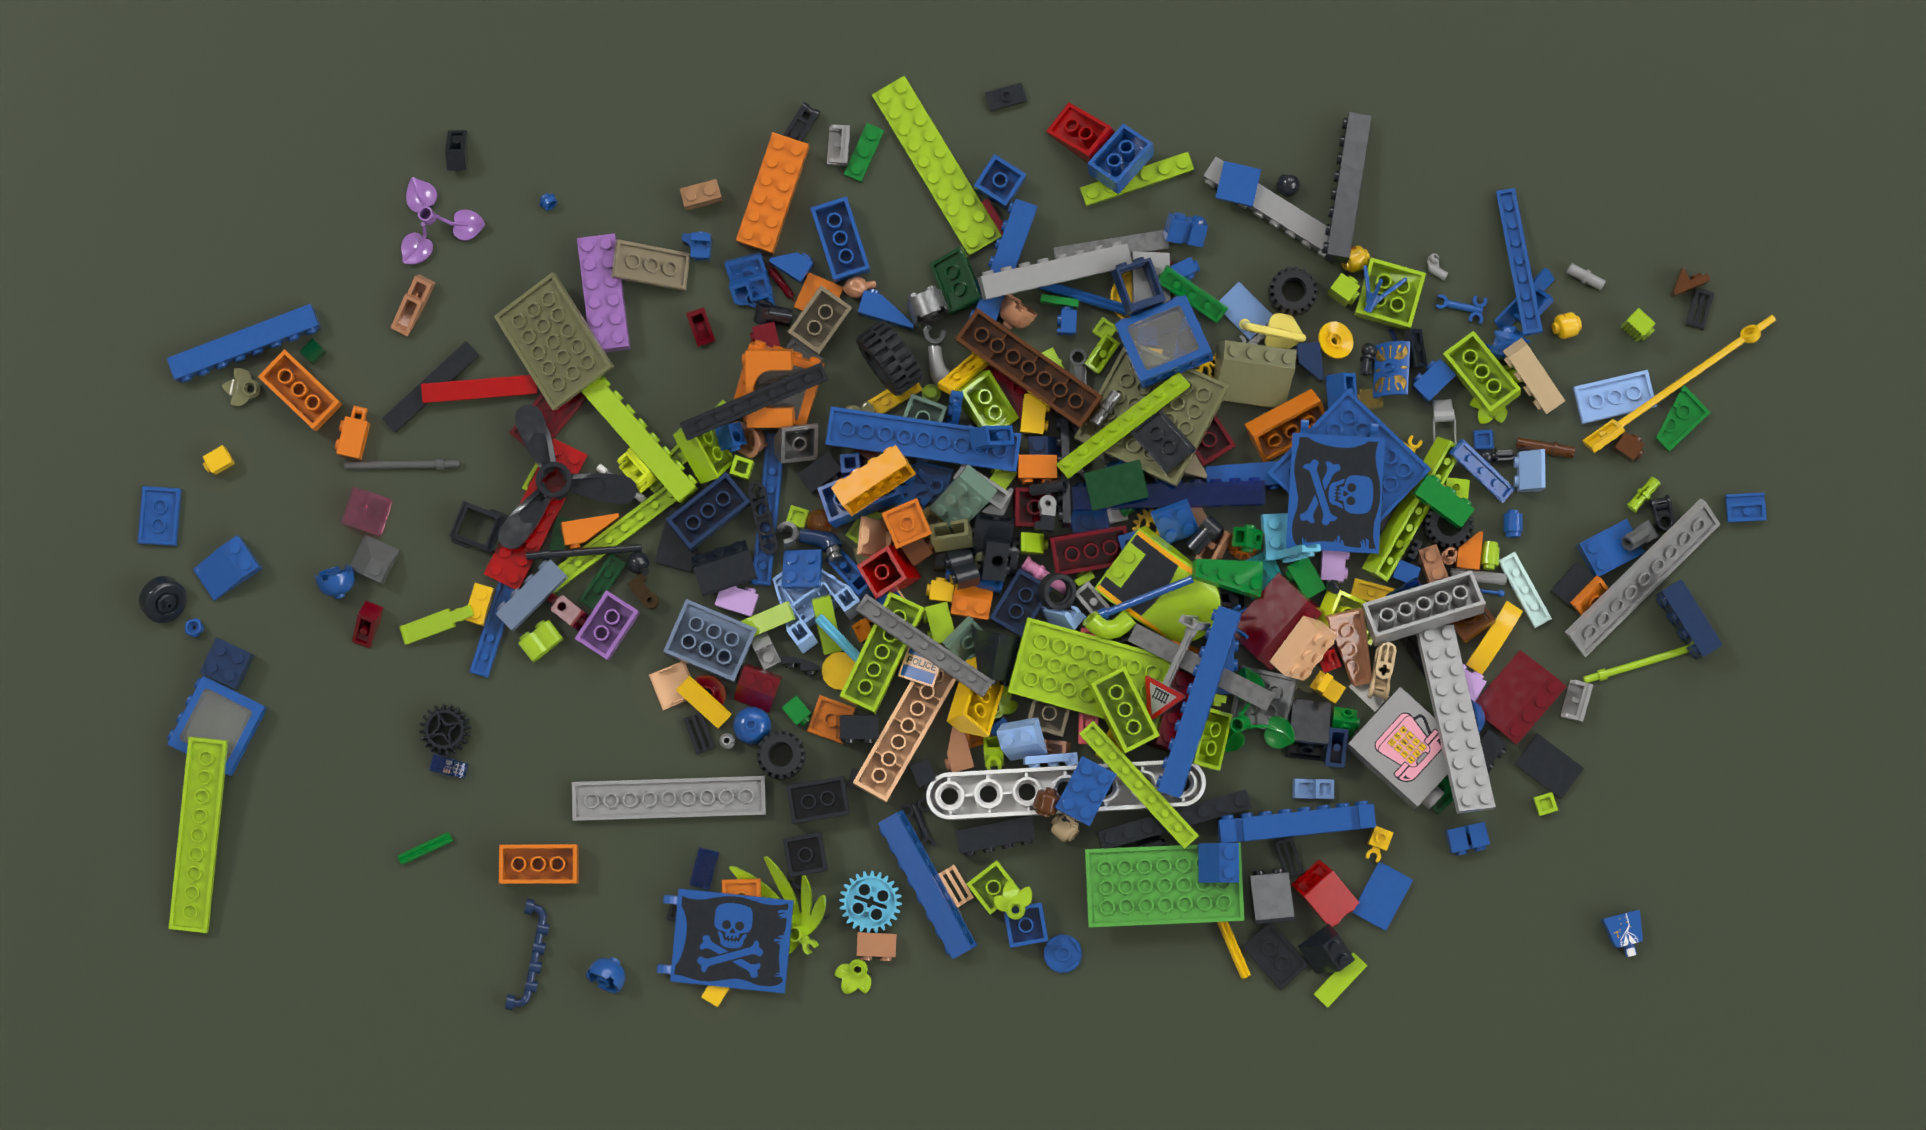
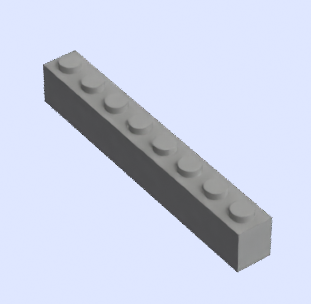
M1215 157L1203 176L1204 183L1212 189L1218 188L1224 161ZM1258 183L1253 207H1248L1253 211V214L1260 219L1264 217L1276 229L1280 227L1286 231L1285 234L1288 237L1299 239L1304 247L1315 249L1318 251L1317 254L1324 259L1325 253H1322V247L1328 238L1325 235L1326 225ZM1238 204L1240 207H1242V208H1244V209H1246V208L1248 207V206H1244V205Z
M1121 241L1111 243L1110 247L1104 249L1103 245L1093 247L1091 252L1085 253V249L1073 252V256L1067 257V254L1055 256L1056 259L1051 261L1048 258L1037 260V264L1030 265V262L1019 264V268L1012 269V266L1000 268L1001 272L994 273L993 270L982 272L983 276L978 278L982 299H992L1111 272L1120 263L1126 262L1127 265L1132 263L1128 244H1121Z

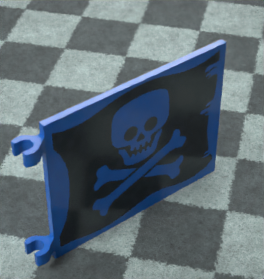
M1301 420L1300 433L1292 434L1286 548L1298 545L1310 546L1320 544L1321 550L1379 554L1386 438L1378 437L1379 424L1371 423L1370 436L1361 437L1309 434V420Z
M680 888L678 896L664 895L663 903L676 904L677 912L672 965H657V973H669L671 975L670 981L785 993L794 900Z

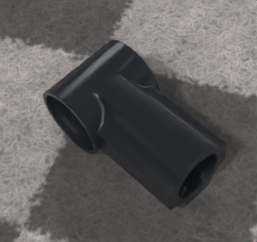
M759 300L756 303L753 321L761 325L775 322V324L790 326L793 309L774 306L769 301Z
M1208 516L1200 524V529L1186 543L1197 555L1212 541L1217 540L1225 530L1212 516Z

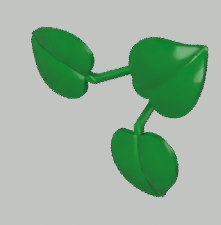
M1243 667L1238 673L1241 677L1265 688L1262 678L1248 667ZM1248 702L1242 711L1238 713L1239 716L1233 718L1230 722L1224 752L1240 749L1245 742V736L1242 731L1247 729L1266 728L1264 738L1267 744L1278 749L1294 743V730L1291 724L1281 716H1272L1268 721V725H1252L1250 718L1244 715L1251 705Z

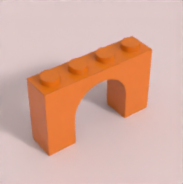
M793 348L747 349L745 354H742V365H745L742 382L746 384V392H743V395L756 390V382L760 374L770 370H792L794 368ZM770 405L744 416L743 421L747 422V428L794 426L795 406Z

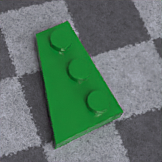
M1683 385L1655 439L1669 452L1711 412Z

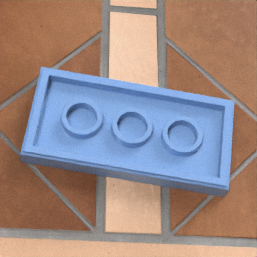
M1648 370L1573 387L1582 424L1629 414L1654 397Z

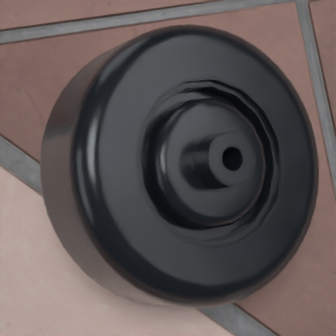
M159 576L150 580L143 587L139 595L141 611L156 623H167L176 619L183 612L187 603V594L184 587L176 579L169 576Z

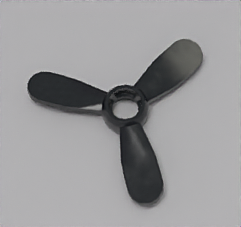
M524 405L516 411L515 424L526 449L540 469L535 478L537 489L511 513L499 529L498 540L502 546L514 550L524 545L539 525L550 502L564 499L570 493L596 501L615 504H626L635 498L637 494L636 484L627 476L608 473L572 474L567 466L556 462L551 434L539 408L533 405ZM558 470L564 476L567 483L561 490L551 493L542 481L547 474Z

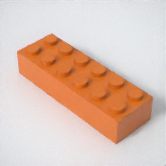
M772 132L736 238L737 243L774 255L810 149L809 144Z

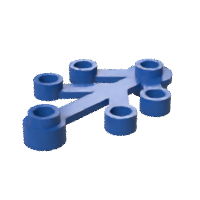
M915 463L911 467H919V472L916 475L927 484H918L912 478L905 481L904 483L907 486H901L903 494H908L905 500L895 507L913 500L919 492L927 491L919 502L923 505L922 510L924 512L926 505L933 496H939L946 489V483L940 477L932 478L922 470L919 464ZM935 483L940 484L939 490L933 488Z

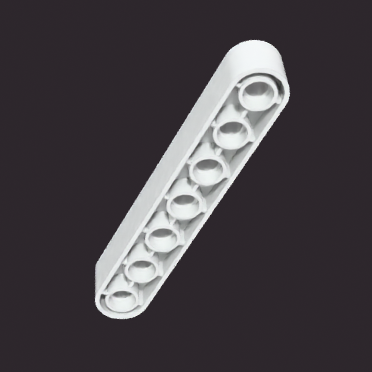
M1164 760L1132 762L1158 791L1159 787L1156 786L1159 775L1163 776L1165 768H1162ZM1098 764V765H1100V766H1102V767H1104V768H1106V769L1112 771V770L1107 766V764ZM1192 764L1188 776L1190 785L1183 792L1182 798L1162 792L1159 793L1173 808L1189 806L1198 801L1203 795L1206 786L1205 775L1197 764ZM1077 765L943 773L935 777L929 784L926 794L927 803L932 813L944 820L1037 816L1039 814L1035 812L1036 809L1033 807V802L1038 790H1046V787L1057 790L1060 783L1069 782ZM1116 775L1112 783L1113 789L1111 794L1105 796L1097 812L1143 810L1147 808ZM1024 784L1032 785L1035 789L1034 798L1028 801L1021 799L1018 793L1019 788ZM985 786H991L997 792L996 799L991 803H986L980 798V791ZM952 788L957 791L958 800L955 804L947 805L942 801L941 794L945 789ZM1057 810V813H1056V814H1064V813H1062V812H1060V811Z

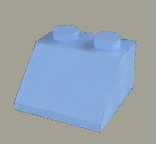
M1545 449L1518 452L1517 457L1513 459V466L1517 468V476H1514V487H1517V492H1541L1546 488Z
M1038 717L1003 723L996 731L1001 750L1010 761L1023 759L1027 756L1046 755L1048 753Z

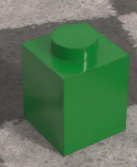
M797 695L782 707L796 726L799 724L804 726L811 720L809 716L812 713Z

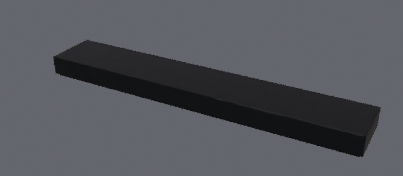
M465 341L382 418L383 421L396 433L428 404L422 402L421 384L453 381L480 355Z

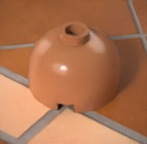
M1011 294L1005 295L1001 304L999 314L1003 319L1002 324L1009 329L1013 327L1024 329L1035 320L1037 313L1030 306H1025L1021 303L1022 300Z

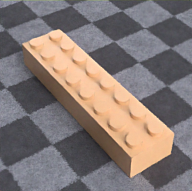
M941 670L934 687L914 681L909 683L854 779V786L887 803L954 686L956 679Z

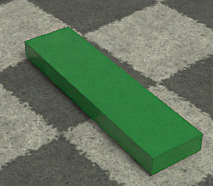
M1166 265L1158 275L1160 285L1176 296L1186 295L1192 307L1215 323H1218L1228 310V306L1170 266Z

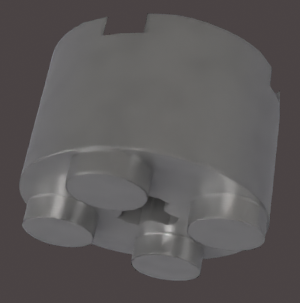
M935 285L927 287L922 293L918 294V292L907 296L906 306L914 326H918L920 322L922 326L933 323L942 318V313L945 312L946 315L949 313V308L942 291L937 289Z

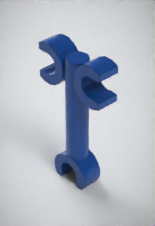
M1443 294L1437 296L1438 299L1444 301V304H1436V309L1441 310L1448 307L1471 312L1468 322L1471 323L1472 318L1476 316L1479 318L1478 325L1482 324L1483 307L1487 304V298L1483 299L1482 304H1478L1476 301L1477 296L1475 295L1472 299L1473 305L1448 300Z

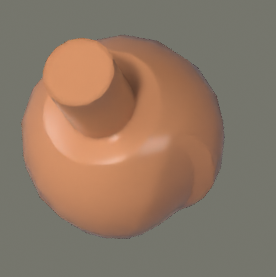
M852 276L845 282L843 290L849 297L859 299L862 298L864 290L876 288L875 280L866 282L860 276Z

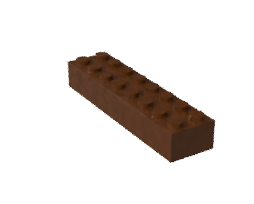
M978 308L955 338L959 345L1080 430H1082L1103 400V396Z

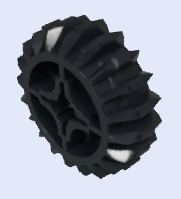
M446 704L441 705V710L435 705V713L429 709L428 713L431 716L423 715V719L427 720V722H420V726L425 727V730H419V733L426 735L421 738V741L428 740L424 746L428 748L433 745L430 750L434 753L438 748L437 754L441 755L444 750L446 756H449L450 749L453 754H456L455 747L463 750V746L460 743L468 744L464 737H471V734L466 733V730L472 729L471 726H465L466 723L470 722L469 718L463 720L466 713L458 714L460 712L459 707L453 711L452 704L449 705L448 710L446 709ZM442 714H451L458 721L447 723ZM435 718H438L437 729L430 733L432 722ZM444 725L451 727L447 735L441 732ZM461 727L458 739L453 742L452 734L454 730ZM443 736L448 745H439L432 738Z

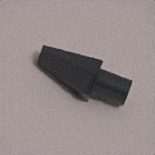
M1327 580L1323 583L1329 592L1333 594L1339 593L1338 580Z

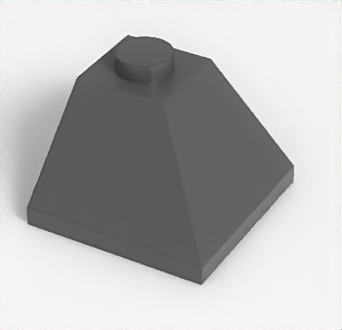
M365 534L350 566H352L353 571L384 585L400 550Z

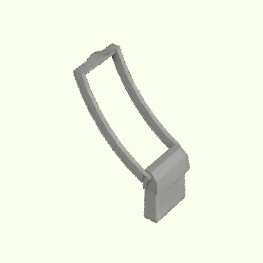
M1452 399L1432 400L1434 413L1432 419L1433 443L1435 441V422L1453 421L1454 443L1457 444L1456 418Z

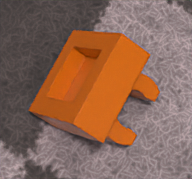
M866 618L852 625L860 643L866 641L871 631L869 625L871 621Z

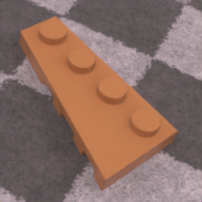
M1360 607L1326 615L1325 617L1330 629L1338 635L1335 643L1351 684L1353 686H1360L1370 683L1372 674L1364 609Z

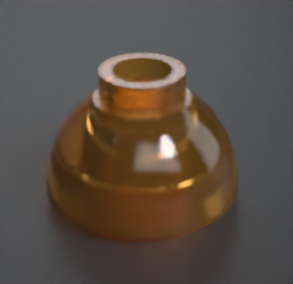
M815 509L809 513L806 520L808 529L827 532L831 530L832 525L829 523L824 509Z

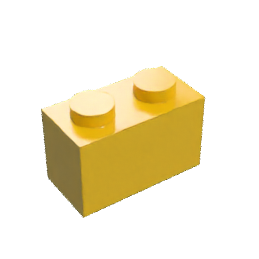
M1024 394L1020 433L1043 436L1044 431L1047 432L1048 420H1045L1046 412L1049 413L1050 408L1030 394Z
M475 583L468 603L472 607L474 616L464 620L484 626L496 590Z

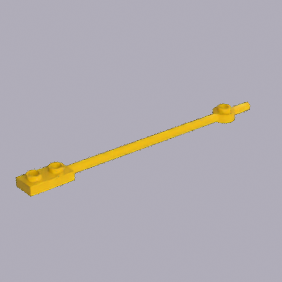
M1770 315L1757 325H1749L1743 328L1739 338L1618 422L1612 419L1582 440L1584 445L1594 453L1601 450L1605 445L1617 439L1625 432L1623 428L1625 425L1743 343H1755L1758 341L1761 331L1776 321L1775 317Z

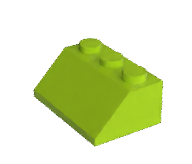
M681 428L673 434L700 484L717 479L732 465L734 457L729 450L721 451L715 429L688 441Z
M1211 708L1193 764H1197L1202 768L1220 771L1233 714Z

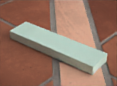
M1516 552L1500 559L1499 565L1504 574L1507 575V580L1533 627L1536 628L1551 620L1549 612Z

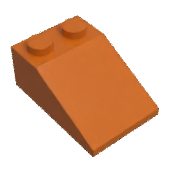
M975 586L957 590L955 587L950 615L964 618L970 616L972 619L988 622L993 591Z

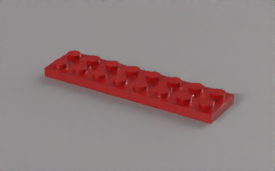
M553 438L552 443L556 462L567 466L572 474H579L588 455ZM539 467L520 504L537 489L535 478L540 469ZM558 470L547 474L542 481L551 493L561 490L567 483L564 476ZM566 498L550 502L539 525L520 548L511 550L499 543L484 575L514 590L520 589L534 560H526V552L540 551Z

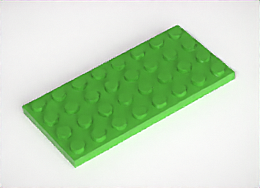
M1239 843L1238 883H1198V845H1188L1185 849L1181 845L1085 849L1088 927L1244 921L1241 843Z

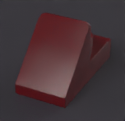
M704 307L686 313L697 347L716 341Z

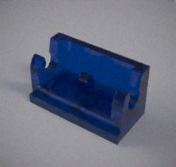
M699 847L689 885L710 890L719 852Z

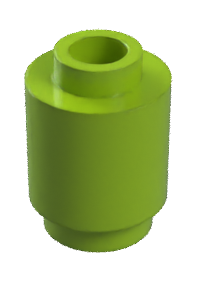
M1483 542L1480 565L1483 566V569L1494 570V567H1498L1500 552L1498 542Z

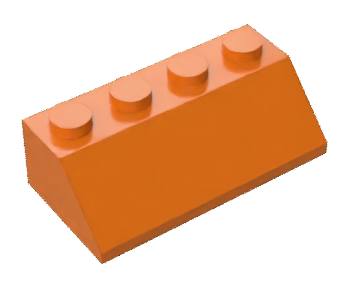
M1310 389L1244 425L1263 462H1268L1287 452L1292 447V434L1300 433L1301 420H1309L1310 428L1325 413L1321 400Z

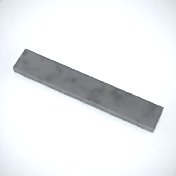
M1164 230L1054 247L1053 249L1055 256L1067 254L1068 257L1073 256L1075 251L1085 249V253L1091 252L1093 247L1103 245L1104 249L1110 247L1111 243L1121 241V244H1128L1131 255L1133 251L1155 252L1169 249V243L1164 238Z

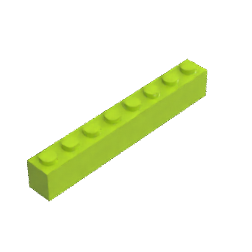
M604 376L581 391L679 503L683 504L698 490V487L695 485L698 482L691 474L687 476L683 472L685 467L678 460L675 462L670 457L673 454L666 446L663 448L658 443L660 439L654 432L650 434L646 430L648 425L641 418L637 419L633 415L636 412L629 404L625 406L622 403L623 397L617 390L613 392L609 388L611 383Z
M1437 437L1423 462L1431 468L1426 475H1435L1441 480L1440 484L1443 485L1457 462L1449 454L1456 444L1451 440ZM1421 480L1399 502L1379 538V554L1370 553L1362 567L1363 570L1375 578L1388 582L1430 509L1411 495Z

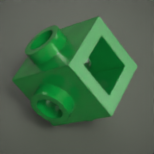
M1245 524L1244 527H1234L1231 546L1242 548L1241 552L1253 553V550H1261L1263 531L1256 529L1255 525Z
M1334 706L1331 727L1349 729L1348 736L1353 737L1354 731L1359 729L1360 718H1357V710Z

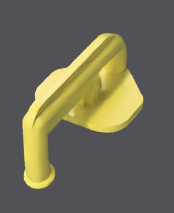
M1275 313L1270 317L1268 326L1250 323L1248 319H1242L1239 323L1242 330L1266 335V346L1290 349L1299 342L1306 340L1305 334L1302 333L1291 315Z

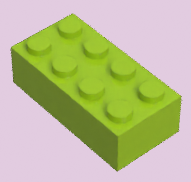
M1474 331L1443 353V360L1489 417H1492L1521 395V388Z
M1125 666L1087 684L1122 753H1127L1160 736Z

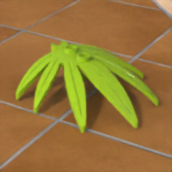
M765 856L763 858L783 898L794 900L789 954L802 944L804 953L809 955L812 953L809 949V944L814 948L819 946L816 940L809 938V935L818 927L824 916L826 897L821 895L812 910L811 887L806 875H803L801 883L802 912H800L797 898L789 881L779 867L768 856ZM729 867L737 879L756 878L738 867ZM761 881L762 897L781 899L769 886Z

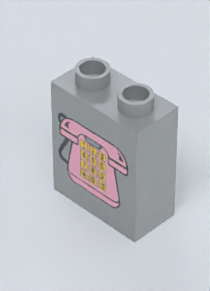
M1399 687L1347 744V750L1413 810L1421 803L1429 810L1444 794L1437 785L1448 775L1435 718Z

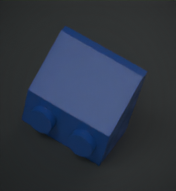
M1239 843L1198 844V883L1239 882Z

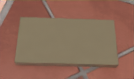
M617 239L615 241L611 278L685 291L690 253Z

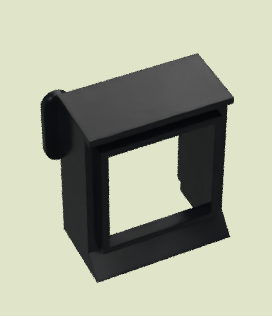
M463 501L449 537H451V541L454 544L465 548L473 546L494 554L499 529L508 518V515L494 509L486 510ZM468 508L496 518L486 545L458 535Z

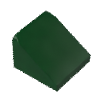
M313 338L299 351L312 365L326 353Z

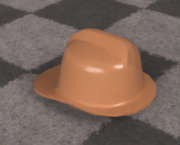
M741 422L747 444L740 446L741 450H738V452L748 458H753L764 447H767L768 443L765 441V436L760 429L747 428V424Z

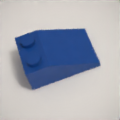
M1627 519L1576 545L1593 576L1600 577L1645 553L1642 545L1630 552L1623 548L1621 538L1633 531Z
M237 535L219 547L193 570L212 599L216 601L262 570V567L242 537Z

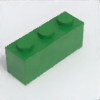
M1435 475L1424 476L1411 495L1456 528H1461L1475 509L1471 506L1472 503L1464 497L1461 499L1455 495L1457 492L1453 488L1440 484L1441 480Z

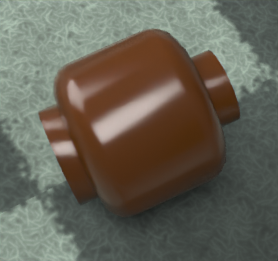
M1046 787V790H1038L1033 802V807L1036 809L1035 812L1037 814L1050 817V815L1057 813L1055 807L1060 799V796L1057 795V790Z

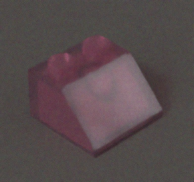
M353 487L341 523L351 528L381 536L393 500Z

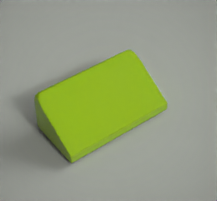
M1105 332L1084 364L1093 373L1099 375L1120 343Z

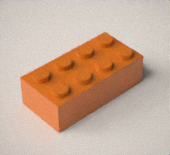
M285 349L258 376L316 432L343 405Z
M499 845V884H579V845Z

